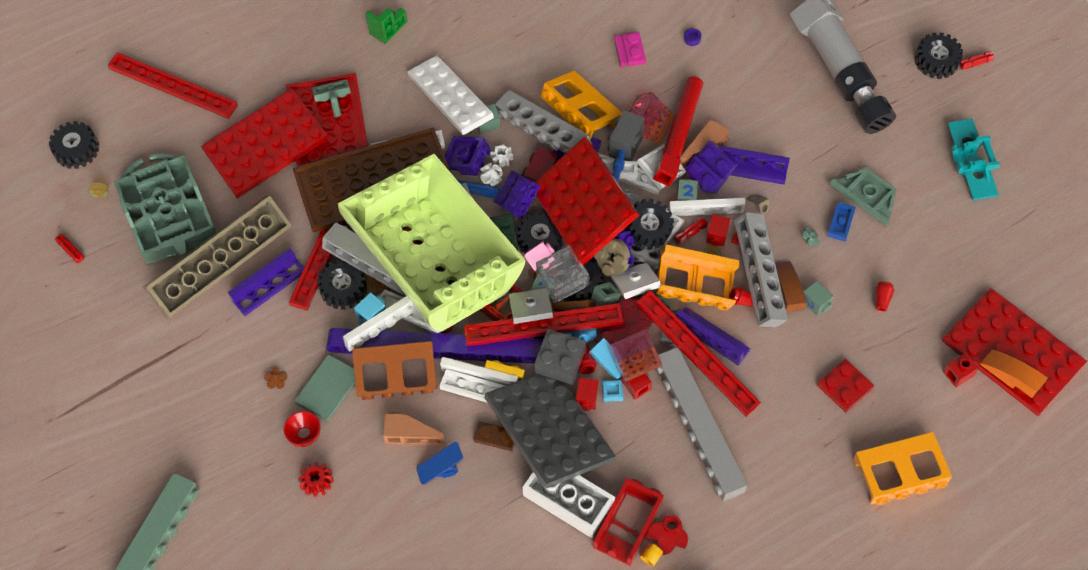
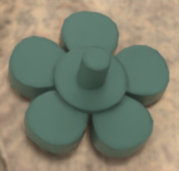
M805 227L802 237L807 245L810 247L819 245L816 231H812L810 227Z

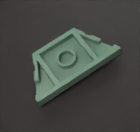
M868 168L861 169L856 173L846 174L844 178L838 180L834 178L830 181L829 185L886 227L888 226L897 190L895 187Z

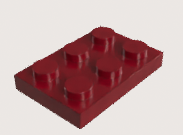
M634 296L627 299L622 297L619 301L623 324L603 327L594 340L598 343L601 339L605 338L624 360L633 355L653 324L649 317L635 304L639 299Z

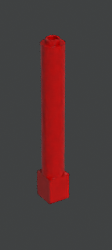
M696 76L686 79L661 159L657 163L653 180L668 187L677 176L681 163V154L703 88V81Z

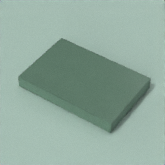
M328 354L295 399V403L329 422L355 385L354 368Z

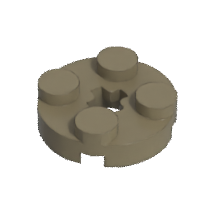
M613 238L594 255L599 267L606 276L622 274L629 267L627 263L628 258H630V252L627 245L621 239Z

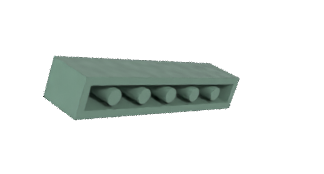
M173 473L115 570H155L156 562L165 553L168 541L175 536L178 529L177 526L187 516L190 504L198 497L199 488L195 482Z

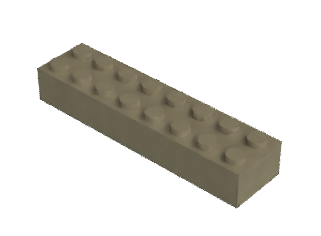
M264 196L145 284L143 288L165 317L171 318L292 227V225L271 196Z

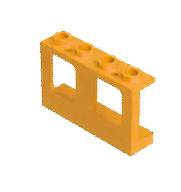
M575 70L545 82L540 95L567 122L588 134L590 140L594 131L609 125L612 129H615L617 117L623 114ZM565 83V86L576 96L567 99L554 87ZM588 106L600 118L590 121L578 109Z
M665 245L660 251L657 277L661 285L656 289V294L664 298H678L682 302H697L701 306L711 305L720 310L730 309L736 303V300L729 299V294L734 284V273L739 268V260ZM667 268L687 272L686 290L665 285ZM704 276L719 278L724 281L723 297L702 293Z
M934 432L856 452L853 458L855 466H860L871 494L870 504L877 503L881 505L887 503L889 499H903L914 492L922 494L933 487L940 489L947 486L952 477ZM924 451H931L941 475L920 480L910 456ZM892 461L902 485L888 490H880L871 466Z

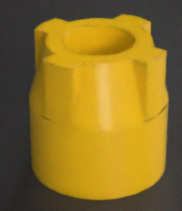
M649 544L640 558L646 564L654 567L663 551L657 545Z

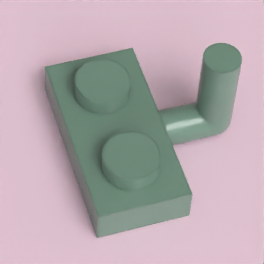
M347 79L312 88L316 102H324L330 99L334 116H341L337 97L351 94Z

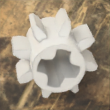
M504 144L494 146L495 152L490 153L491 158H493V165L497 164L500 168L506 165L510 166L509 160H513L511 147L507 148Z
M490 162L480 169L482 171L480 178L484 184H490L493 187L502 181L503 171L497 164L492 165Z

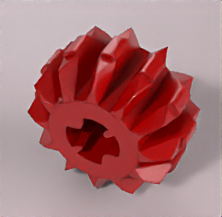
M315 462L313 467L307 463L308 469H301L303 476L298 478L301 483V490H305L308 496L313 493V496L317 497L319 492L325 496L324 490H331L330 483L334 482L331 476V469H327L324 463L320 467L318 462Z

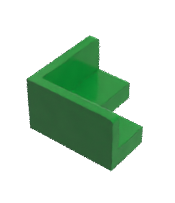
M387 8L379 17L369 11L365 13L369 34L384 44L407 23L406 11L402 8H399L397 12Z

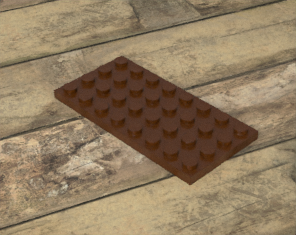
M434 127L292 168L312 232L331 228L335 223L340 225L347 223L339 212L338 203L432 154H435L450 171Z

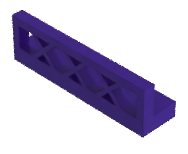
M717 145L738 163L731 176L785 185L790 157Z
M289 248L228 292L229 297L240 312L246 316L298 279L304 267L298 262L295 253ZM294 264L299 269L294 274L287 273L288 269ZM276 277L283 278L282 283L279 285L272 284L273 279ZM259 289H267V293L264 296H256ZM245 299L252 300L251 305L246 309L240 304Z
M685 307L682 311L679 309L675 313L701 342L739 366L750 352L749 347L688 307Z

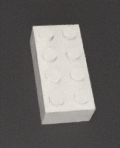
M533 472L522 487L524 497L592 539L603 524L615 501L613 495L580 475L544 489Z

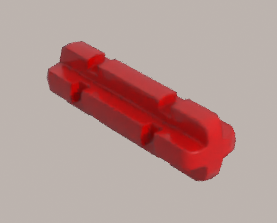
M988 51L984 55L981 53L969 57V59H962L960 67L962 70L985 64V62H991L994 59V54L992 51Z
M700 217L696 220V223L693 222L684 228L683 232L677 233L674 238L678 244L684 243L685 239H690L700 232L699 230L706 228L707 221Z
M64 234L56 236L55 241L76 263L84 260L83 254Z

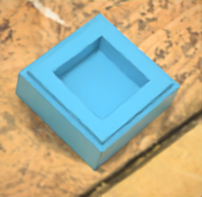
M622 380L602 381L603 402L623 401Z

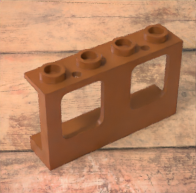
M433 341L352 349L357 397L362 396V400L374 399V395L381 394L382 398L394 397V393H401L402 396L414 395L413 391H421V394L433 393V389H437ZM410 359H425L428 384L419 387H405L402 362ZM379 362L385 363L388 388L379 391H366L364 389L363 365Z

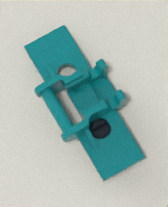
M973 118L947 123L954 143L951 147V154L958 174L963 175L966 179L972 200L997 197L999 194L991 170L999 168L1000 163L996 160L990 143L991 137H979ZM982 145L989 162H985V159H979L977 149ZM980 172L983 178L977 179L973 173Z

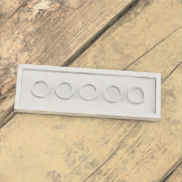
M437 55L407 71L409 78L462 135L494 118L493 113Z

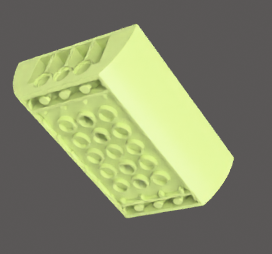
M435 154L338 203L339 212L430 326L438 331L449 328L504 296L518 279L526 262L523 256ZM410 227L412 230L407 232L402 230V228ZM420 240L423 243L421 245L414 244L413 241ZM443 267L445 271L439 272L435 268ZM449 280L455 281L454 283H452V284H450V285H448V284L446 283V282L449 281Z

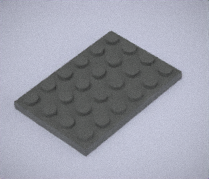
M536 374L485 393V400L544 489L615 461L616 455L580 404L576 402L575 397L564 382Z

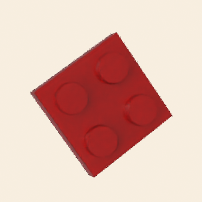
M844 359L817 384L845 413L875 386L847 359Z

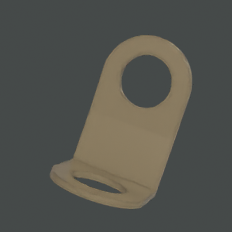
M756 194L747 197L748 201L759 205L761 214L765 215L769 212L768 198ZM767 205V210L763 212L762 207Z

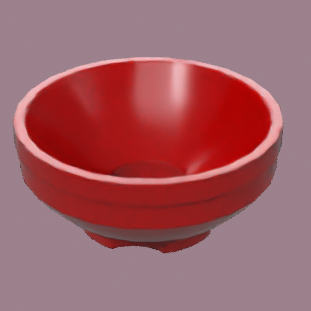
M299 411L288 417L283 430L286 439L292 445L306 447L313 444L319 438L321 426L314 414L308 411ZM301 429H308L310 434L307 437L301 438L298 436Z

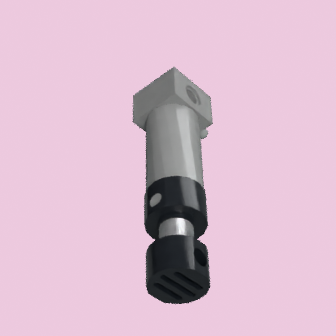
M806 0L793 10L790 16L800 33L810 37L844 99L850 102L856 101L859 106L855 111V116L865 133H877L893 123L896 119V114L886 97L874 94L873 89L877 85V80L841 24L844 17L834 0Z

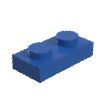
M840 202L837 203L828 237L846 242L856 207Z

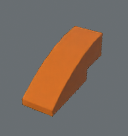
M993 349L980 363L981 366L1012 389L1016 386L1031 398L1048 379L1024 362Z

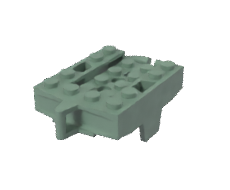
M150 154L148 156L151 162L161 160V162L136 171L138 167L144 165L142 158H140L126 169L119 180L114 181L124 214L132 228L146 264L175 256L182 258L216 233L185 155ZM195 194H197V197H198V198H192V199H190V198L193 197Z

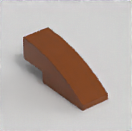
M791 261L775 263L786 312L805 310L807 302Z

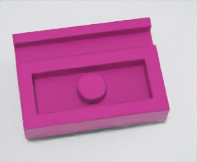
M639 32L622 34V36L614 35L620 67H623V65L646 64Z

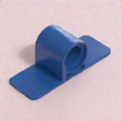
M458 442L452 443L417 467L421 484L425 485L435 477L447 478L458 472L456 464L463 459Z

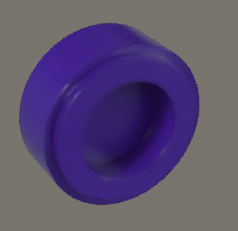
M694 28L686 30L684 42L689 46L698 45L701 42V32Z

